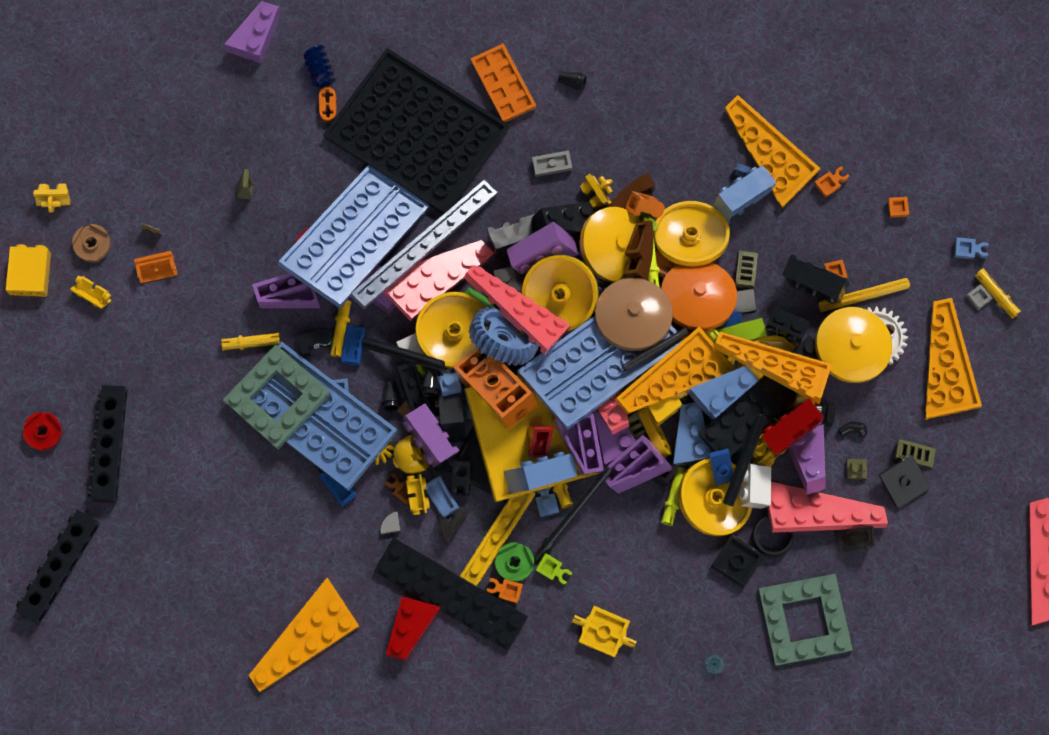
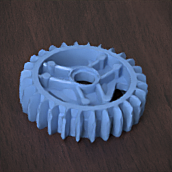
M486 307L475 314L468 332L470 334L469 338L472 339V344H476V349H481V354L485 353L487 358L492 357L494 361L499 360L501 364L506 362L507 365L512 363L514 366L518 364L523 365L532 360L539 345L536 342L532 344L528 340L529 336L524 331H519L499 312L500 308L492 307L490 309Z

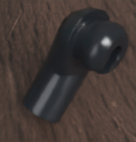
M850 421L838 428V432L842 437L851 432H857L859 436L863 437L868 433V430L864 423Z

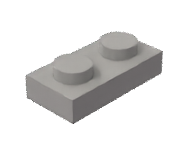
M569 150L532 157L535 177L572 170Z

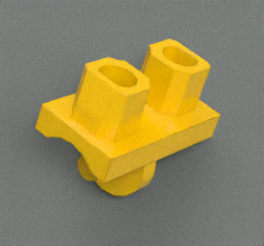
M591 174L585 176L587 180L580 185L582 191L586 195L592 191H595L597 194L589 200L595 209L604 205L609 206L611 200L604 190L608 194L613 192L610 188L613 185L612 179L605 180L601 176L599 178L601 184H599L595 176Z
M39 184L38 189L33 191L36 206L48 207L50 213L54 212L55 207L70 205L71 200L66 184H58L56 189L51 190L49 185Z

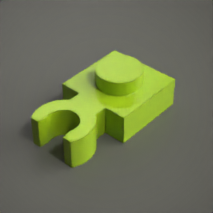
M546 553L535 571L550 580H553L556 576L561 584L567 583L562 579L564 573L572 575L570 570L560 569L562 563Z

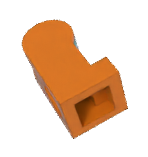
M632 191L625 209L636 216H640L641 212H645L657 218L664 213L665 206L653 196Z

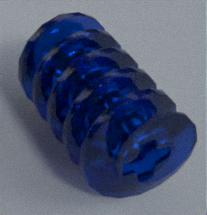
M324 45L311 47L303 55L306 60V66H308V72L311 73L310 78L313 80L312 83L315 87L329 86L336 81L335 78H331L334 75L332 71H329L332 68L331 65H326L329 63V59L325 58L327 52L323 51L325 49Z

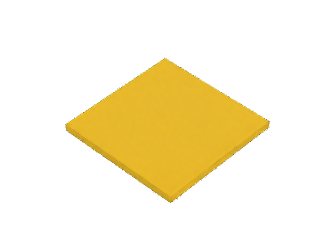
M516 375L522 381V383L533 393V391L526 385V383L519 377V375ZM498 380L488 382V384L494 385ZM471 387L464 389L494 502L600 473L595 472L581 475L576 467L578 475L576 477L510 494L504 471L521 467L520 463L526 461L537 462V458L528 457L529 427L553 426L548 459L553 458L552 454L564 451V455L569 454L552 422L556 418L533 393L537 406L512 428L507 430L495 418L492 408Z

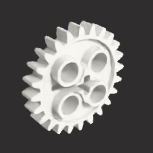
M876 306L872 313L877 315L887 328L893 332L891 334L892 355L888 363L892 365L893 359L898 361L899 355L904 353L902 348L907 346L903 342L908 339V336L903 335L907 329H901L904 322L898 323L899 316L893 318V311L887 314L886 308H883L882 312H879Z

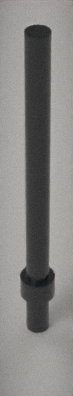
M608 466L604 468V471L600 473L551 535L542 541V546L533 556L537 561H540L543 555L553 548L554 542L611 474L612 469Z

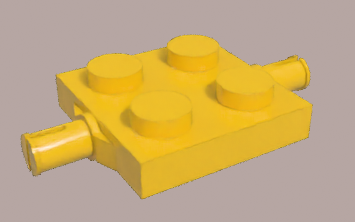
M593 606L590 615L586 619L575 615L572 623L582 626V635L578 643L615 658L618 649L623 644L633 649L637 641L626 637V630L630 621L599 607Z

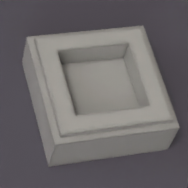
M982 284L966 295L977 310L993 299Z

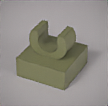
M867 459L846 460L847 479H867Z

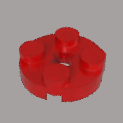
M36 412L30 415L24 423V440L31 448L39 451L55 447L63 434L60 421L48 412ZM40 427L43 429L47 427L45 435H38Z

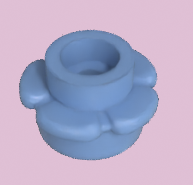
M737 163L733 170L736 171L735 175L744 178L751 168Z

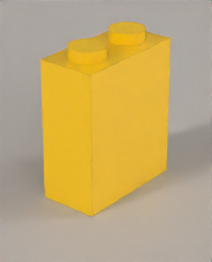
M18 244L16 247H10L6 291L9 295L47 297L51 252L46 246L36 245L35 247H27L26 245Z

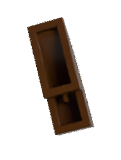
M649 173L644 174L627 185L615 197L609 207L625 209L632 191L646 195L653 192L655 184Z
M650 220L636 223L625 251V255L629 260L623 275L627 278L644 280L648 278L653 256L654 239L653 222Z

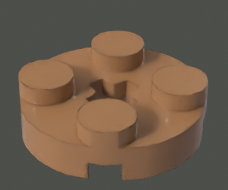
M90 224V226L81 227L75 232L72 245L76 255L81 260L99 262L109 253L111 239L103 227ZM95 239L96 245L89 247L87 242Z

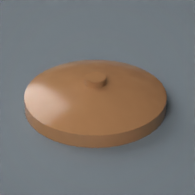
M638 278L622 279L608 286L600 295L595 310L596 325L604 339L611 345L626 351H643L660 343L668 334L673 317L672 305L665 292L656 284Z

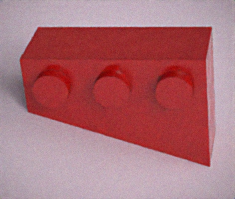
M809 398L804 403L802 402L797 405L789 415L785 414L778 420L779 423L772 427L770 425L764 429L761 440L773 456L777 457L822 424L824 416Z
M402 597L386 651L387 657L406 662L439 614L440 607Z

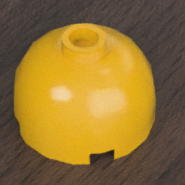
M409 435L398 441L394 449L393 463L395 467L400 468L407 474H417L428 468L420 448L413 441L414 435Z

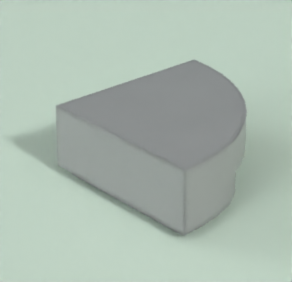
M394 512L384 519L381 525V535L401 532L398 512Z

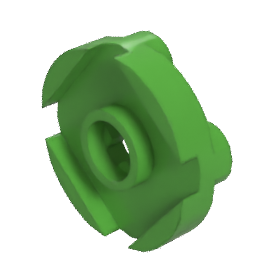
M512 542L504 545L498 551L495 567L503 579L520 582L528 578L533 571L534 557L531 550L525 545ZM514 557L516 560H520L518 567L509 565L511 558Z

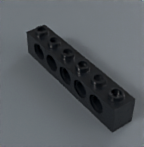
M102 385L101 391L98 392L100 409L96 411L98 428L94 430L96 447L92 449L94 466L90 468L92 485H89L88 496L91 497L90 499L93 502L117 503L128 394L125 386ZM110 403L116 404L113 410H107V406ZM114 422V425L111 429H105L106 423ZM105 441H112L109 448H103ZM110 459V464L107 467L101 466L103 460ZM108 478V483L105 486L99 485L101 479Z
M78 509L70 515L68 519L69 524L57 537V544L55 547L52 546L47 553L48 558L46 562L39 566L37 570L38 575L35 580L30 581L24 598L21 597L16 604L17 609L15 612L37 625H40L100 526L96 519ZM80 528L82 530L81 534L78 537H73L74 530ZM71 545V551L63 554V548ZM56 562H61L60 569L53 571V565ZM50 579L51 584L49 587L43 588V581ZM35 596H40V602L37 605H32V599Z

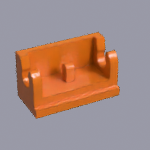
M172 251L134 259L140 283L178 275Z

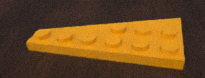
M737 95L725 107V112L756 166L759 168L763 165L777 182L771 192L782 209L820 171V168Z
M952 298L932 303L925 420L982 407Z
M699 326L614 400L626 414L683 393L694 386L734 371L736 368L722 352L714 349L715 344Z
M719 333L714 349L820 404L832 364L727 333Z
M328 578L324 580L249 674L259 692L360 627Z

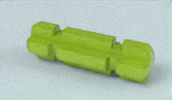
M641 212L640 216H638L640 221H652L653 231L657 232L658 224L648 213Z

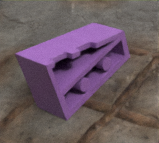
M290 273L252 284L260 308H320L315 291Z
M426 404L403 417L404 427L414 435L413 441L418 448H422L425 453L423 456L429 465L432 464L435 467L460 451L457 446H451L448 441L449 435L446 432H442L438 425V420Z
M642 435L608 465L613 471L606 478L605 482L619 494L673 468L654 444Z

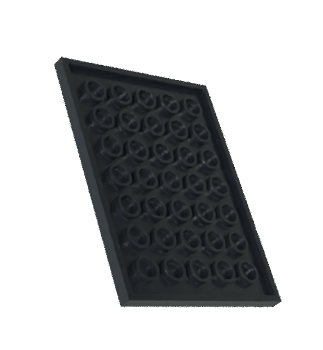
M386 48L324 132L323 137L396 182L440 213L445 214L459 200L507 133L510 125Z

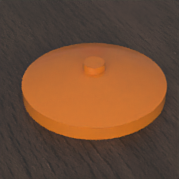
M712 262L702 266L678 264L666 274L661 289L668 296L672 305V321L689 330H696L700 326L703 331H708L723 325L733 314L737 302V289L733 279L723 268Z

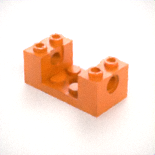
M475 348L453 366L458 379L467 388L471 387L492 408L495 418L507 430L512 428L537 406L533 393L504 363L501 364L499 360L494 361L492 357L487 358L485 353L481 354V349ZM491 378H498L496 384H488Z

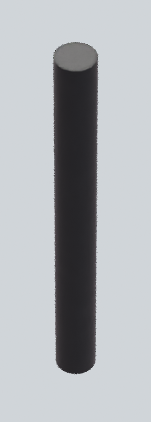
M686 328L681 329L623 364L622 369L625 372L687 336L689 334Z

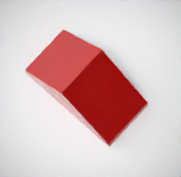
M553 426L528 428L529 458H540L549 455Z

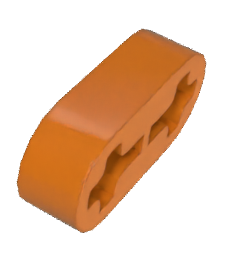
M324 87L319 92V113L321 119L326 123L332 122L337 116L336 93L331 87ZM327 92L331 95L328 103H326V98L323 97L326 96ZM326 107H330V112L333 113L330 114V117H326V114H323L327 112Z

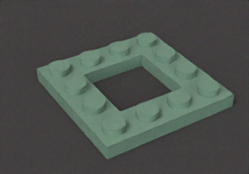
M275 345L230 391L223 401L279 450L331 393L280 347ZM279 373L302 395L275 421L252 399Z
M836 574L758 589L775 666L853 651ZM820 598L828 635L790 642L783 604Z

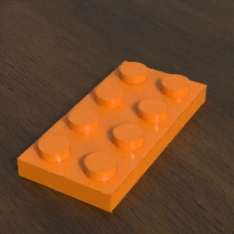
M504 43L470 58V62L503 122L506 123L536 109V104Z

